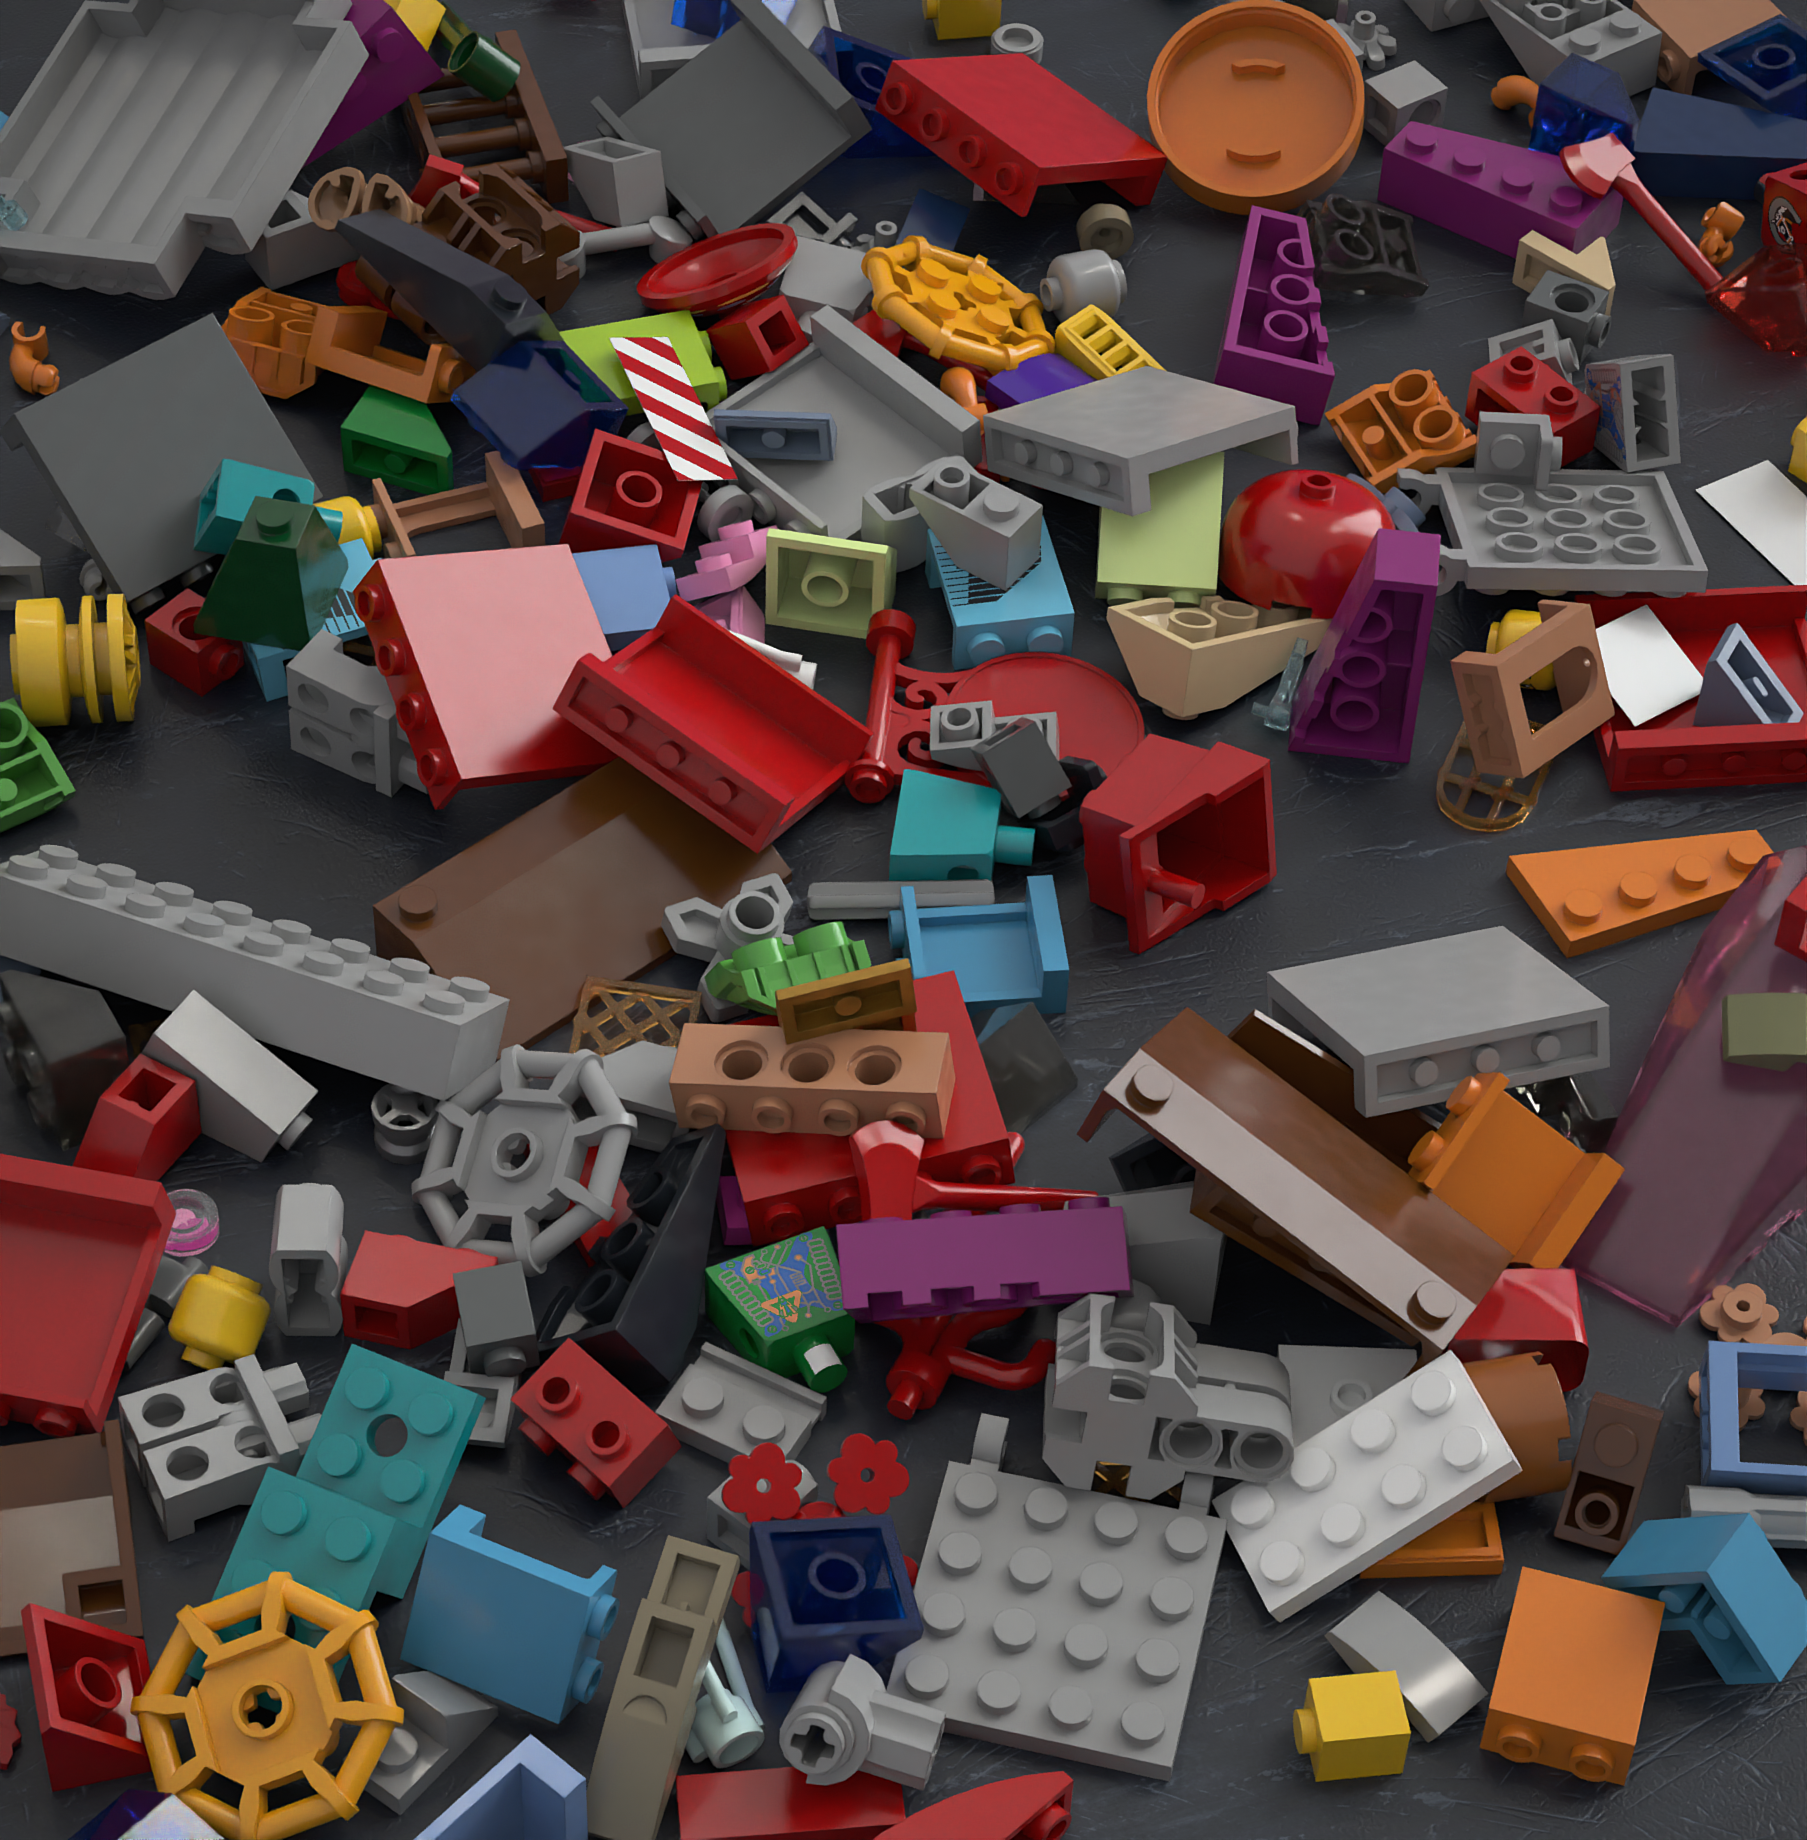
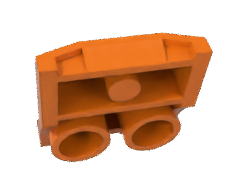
M260 287L239 299L235 306L229 310L228 318L221 328L261 393L287 399L317 383L318 376L326 369L306 363L305 358L318 306L326 305L272 292L271 289Z
M1419 369L1405 371L1398 375L1392 383L1374 384L1324 413L1328 423L1365 480L1382 494L1387 493L1393 486L1399 488L1396 479L1397 468L1418 470L1422 474H1434L1435 467L1452 468L1475 457L1477 437L1475 434L1472 435L1469 428H1465L1458 412L1453 410L1447 396L1444 397L1430 369L1427 371Z

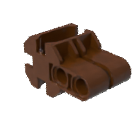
M496 163L479 170L478 193L462 200L460 184L456 181L437 191L422 213V221L412 225L508 274L515 282L522 285L534 300H541V307L548 315L562 309L579 285L580 269L576 265L568 266L558 257L580 247V232L513 171ZM360 255L355 268L357 279L385 306L392 310L424 343L432 345L445 342L446 340Z

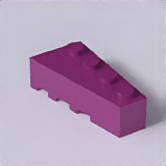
M1410 121L1384 148L1377 200L1516 259L1519 240L1532 230L1575 254H1579L1601 236L1606 239L1619 224L1623 196L1612 187H1609L1601 200L1590 196L1570 179L1563 168L1559 156Z
M1378 528L1292 699L1288 751L1409 764L1438 588L1441 535Z
M1087 1197L1068 1201L1069 1210L1041 1211L1040 1204H1016L1000 1207L999 1214L972 1216L971 1211L957 1210L934 1213L930 1215V1219L903 1220V1218L885 1217L864 1220L861 1223L836 1225L843 1310L862 1324L1075 1303L1089 1293L1115 1296V1298L1134 1297L1127 1215L1122 1206L1110 1207L1108 1197Z

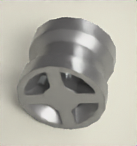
M391 1083L383 1086L374 1095L371 1105L375 1124L373 1131L376 1150L383 1158L393 1163L405 1165L420 1163L425 1160L439 1115L434 1110L438 1100Z

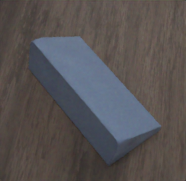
M714 409L713 417L717 437L743 458L834 460L838 433L831 413Z

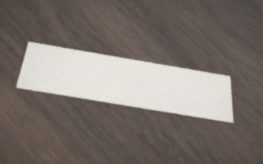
M1769 460L1696 489L1719 514L1793 585H1807V496Z

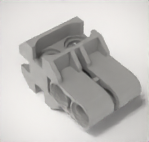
M1089 1293L1058 1312L1054 1339H1056L1055 1364H1048L1044 1387L1042 1459L1065 1487L1091 1490L1096 1461L1131 1466L1126 1496L1149 1500L1183 1481L1185 1471L1254 1482H1269L1280 1478L1290 1469L1294 1460L1290 1379L1285 1365L1276 1357L1265 1353L1196 1343L1197 1333L1173 1305L1149 1302L1144 1332L1110 1327L1115 1296Z

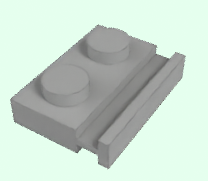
M705 1342L701 1348L700 1357L694 1365L689 1364L655 1413L669 1425L678 1440L727 1463L736 1455L749 1456L755 1446L767 1442L779 1446L785 1455V1460H795L811 1437L813 1426L818 1420L822 1421L826 1415L827 1397Z

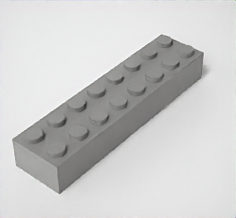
M42 845L36 852L24 856H11L9 861L0 864V955L172 1012L195 990L254 1039L442 1101L457 1094L496 1062L510 999L489 993L490 986L480 980L468 977H453L451 980L430 974V967L427 964L414 959L393 958L389 961L371 955L368 945L355 940L338 938L330 942L310 935L311 928L296 921L280 919L274 920L271 923L253 917V910L250 907L237 902L216 901L213 904L194 898V890L181 884L158 882L154 885L135 879L136 872L126 866L111 863H102L95 866L79 861V854L76 851L63 846Z

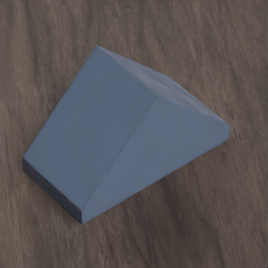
M1738 623L1729 625L1706 664L1693 725L1711 727L1799 722L1804 713L1740 625Z

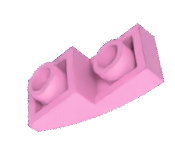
M746 520L718 528L719 540L698 546L702 559L695 561L697 572L676 579L680 597L685 601H691L729 592L749 582L766 564L767 532L769 528L777 529V525L754 530L752 520Z

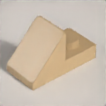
M1533 230L1519 240L1513 284L1531 293L1545 272L1550 270L1609 291L1605 315L1610 316L1616 284L1604 237H1599L1579 254L1571 252Z

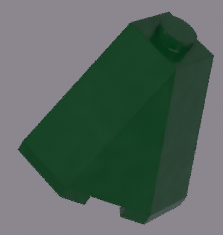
M255 496L193 624L194 633L301 651L322 629L349 568L347 557L315 505Z

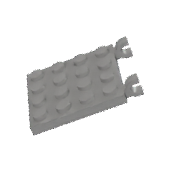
M1435 467L1434 474H1422L1418 470L1397 468L1396 479L1399 489H1414L1418 491L1417 495L1411 500L1424 515L1431 508V505L1439 506L1453 549H1448L1440 544L1439 565L1443 568L1438 574L1436 596L1449 592L1457 581H1464L1467 589H1475L1480 593L1488 595H1500L1508 590H1535L1543 595L1559 596L1567 593L1569 590L1594 591L1603 596L1618 597L1625 595L1627 591L1653 592L1659 596L1676 598L1684 596L1686 592H1706L1708 569L1664 471L1625 472L1623 470L1560 469L1559 472L1550 471L1548 491L1535 490L1533 477L1475 474L1474 468Z
M981 1413L970 1465L953 1461L948 1463L887 1686V1694L947 1712L943 1730L946 1733L1170 1782L1226 1535L1228 1520L1208 1516L1214 1493L1215 1475L1186 1471L1179 1509L1001 1472L1007 1452L1008 1442L1005 1441L1009 1427V1419Z

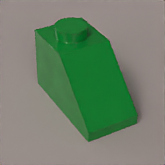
M370 384L340 427L344 471L371 479L381 478L382 482L426 495L453 490L452 450L426 403Z

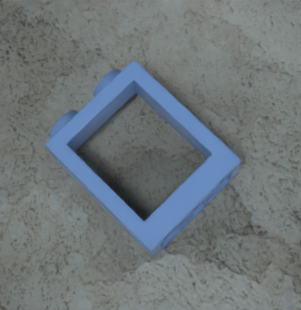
M1708 1341L1699 1367L1701 1486L1739 1487L1753 1494L1807 1496V1466L1740 1462L1738 1388L1807 1392V1346Z

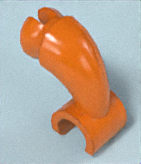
M1510 75L1501 78L1497 86L1491 91L1492 102L1501 110H1509L1511 106L1518 104L1530 106L1532 110L1529 113L1528 121L1530 127L1537 135L1548 134L1558 124L1563 122L1570 113V107L1563 98L1559 96L1548 97L1540 86L1524 76Z
M1726 202L1719 203L1717 208L1712 207L1708 209L1701 220V225L1706 230L1697 248L1714 267H1720L1732 258L1734 246L1730 239L1737 233L1744 221L1742 213Z
M15 322L11 329L13 348L9 358L10 371L15 382L22 389L33 395L41 393L44 396H49L55 393L60 382V377L57 376L59 370L54 365H43L40 362L47 357L49 352L46 327L40 326V330L36 335L25 337L23 322Z
M953 367L946 370L941 377L940 391L952 400L954 399L956 403L980 420V433L982 436L984 434L983 415L988 414L984 403L978 404L976 383L973 374L964 367Z

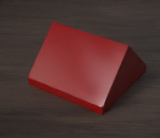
M33 1603L26 1605L20 1611L52 1792L151 1772L152 1768L138 1717L130 1714L132 1697L140 1696L151 1675L145 1640Z

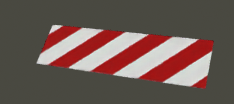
M609 338L677 480H738L669 338Z

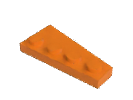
M1755 829L1512 855L1508 857L1506 874L1568 959L1784 889L1788 870Z

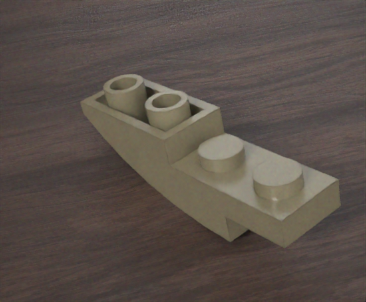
M668 1535L648 1597L641 1600L596 1751L586 1791L588 1835L605 1840L656 1839L697 1713L695 1702L741 1564L738 1555Z

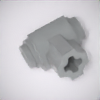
M850 1653L846 1662H828L821 1664L811 1672L780 1728L779 1743L784 1757L791 1765L808 1774L806 1780L808 1784L826 1786L842 1782L859 1770L923 1791L939 1749L947 1712L887 1694L882 1678L872 1666Z

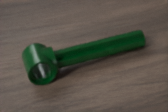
M442 1L440 4L446 10L435 36L451 53L448 61V71L491 102L499 101L515 84L520 73V62L502 50L489 37L473 31L448 3Z

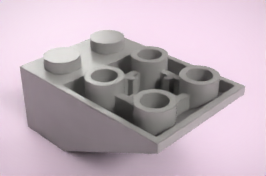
M1479 0L1529 78L1540 86L1548 97L1559 96L1563 98L1570 107L1569 116L1574 120L1655 86L1662 32L1617 0Z

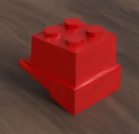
M1150 733L1131 753L1122 757L1117 768L1096 790L1090 791L1082 802L1079 820L1083 825L1085 846L1084 869L1088 876L1090 901L1127 918L1129 951L1141 954L1214 908L1225 911L1271 882L1277 875L1270 759L1220 741L1210 750Z

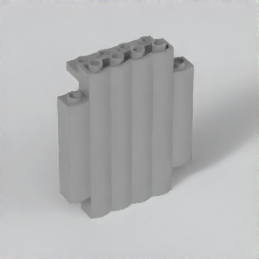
M85 0L0 131V278L21 285L42 282L65 290L87 287L109 295L131 292L153 300H165L176 296L205 246L231 255L251 252L369 57V53L352 22L343 20L353 5L351 0H130L128 4Z

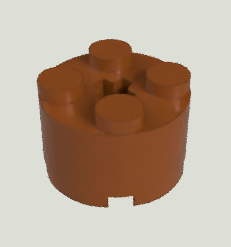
M1539 1351L1462 1363L1523 1470L1478 1498L1475 1502L1487 1504L1562 1492L1567 1489L1570 1483L1572 1460L1559 1461L1558 1455L1559 1440L1571 1438L1566 1403L1559 1379L1551 1363L1539 1365L1544 1355Z

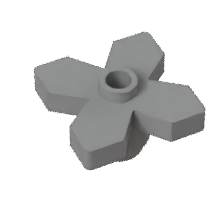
M776 873L743 882L740 894L728 901L723 909L695 897L667 906L664 910L661 927L673 950L679 954L711 962L700 979L697 995L710 1020L714 1023L746 1014L749 1008L731 1001L716 998L708 992L704 977L718 962L727 959L732 960L731 953L734 950L768 938L780 937L784 946L794 944L793 936L783 933L784 924L790 916L793 900L780 876Z

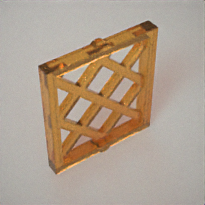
M586 975L578 1014L573 1019L574 1031L569 1053L575 1054L578 1051L581 1036L589 1032L600 1046L592 1052L600 1057L606 1054L609 1055L616 1052V1048L631 1039H634L636 1042L647 1041L642 1033L658 1023H661L671 1036V1038L659 1045L675 1047L679 1045L682 1031L680 1032L668 1017L687 1007L690 1011L688 1023H697L702 992ZM609 992L630 996L617 1003ZM598 994L608 1009L590 1019L587 1015L589 1001L591 997ZM654 999L673 1001V1003L661 1009ZM642 1000L653 1015L635 1025L624 1010ZM616 1016L626 1031L608 1041L597 1026Z

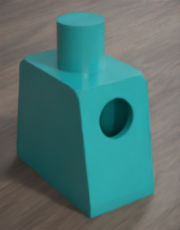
M223 458L200 493L193 550L226 555L255 496L313 505L314 483L308 479ZM316 507L338 543L342 529V511Z
M904 769L890 851L889 881L988 879L992 881L995 863L1032 866L1035 829L1000 825L1002 795L996 789L921 771Z

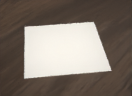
M1644 605L1596 629L1610 694L1635 727L1700 694L1703 677L1648 605Z

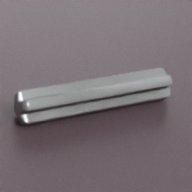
M988 879L812 883L808 887L807 911L809 918L814 921L888 919V911L899 910L900 887L902 886L914 887L917 909L995 904L993 883Z

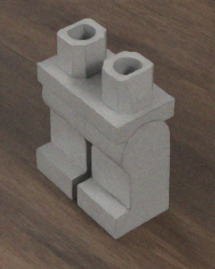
M321 629L286 666L288 705L292 707L289 710L291 749L361 781L376 784V791L391 798L404 783L428 794L427 787L419 779L417 761L406 732L402 730L397 721L396 706L385 677L379 672L377 666H366L344 655L343 639Z
M252 1354L234 1360L235 1368H216L118 1397L123 1443L143 1487H146V1494L168 1542L194 1533V1521L238 1504L252 1505L268 1466L296 1477L322 1414L317 1413L287 1423L284 1415L310 1407L306 1380L297 1362L262 1371L255 1355Z

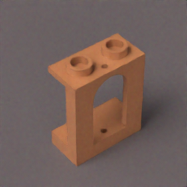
M508 449L485 453L486 482L392 504L381 478L373 479L374 504L368 506L374 512L381 539L384 541V559L416 556L409 538L420 533L492 516L497 517L511 548L545 546L544 521Z
M1543 599L1537 603L1542 624L1497 654L1465 651L1450 661L1477 772L1525 778L1615 715L1590 604ZM1553 662V673L1563 713L1531 735L1519 684Z

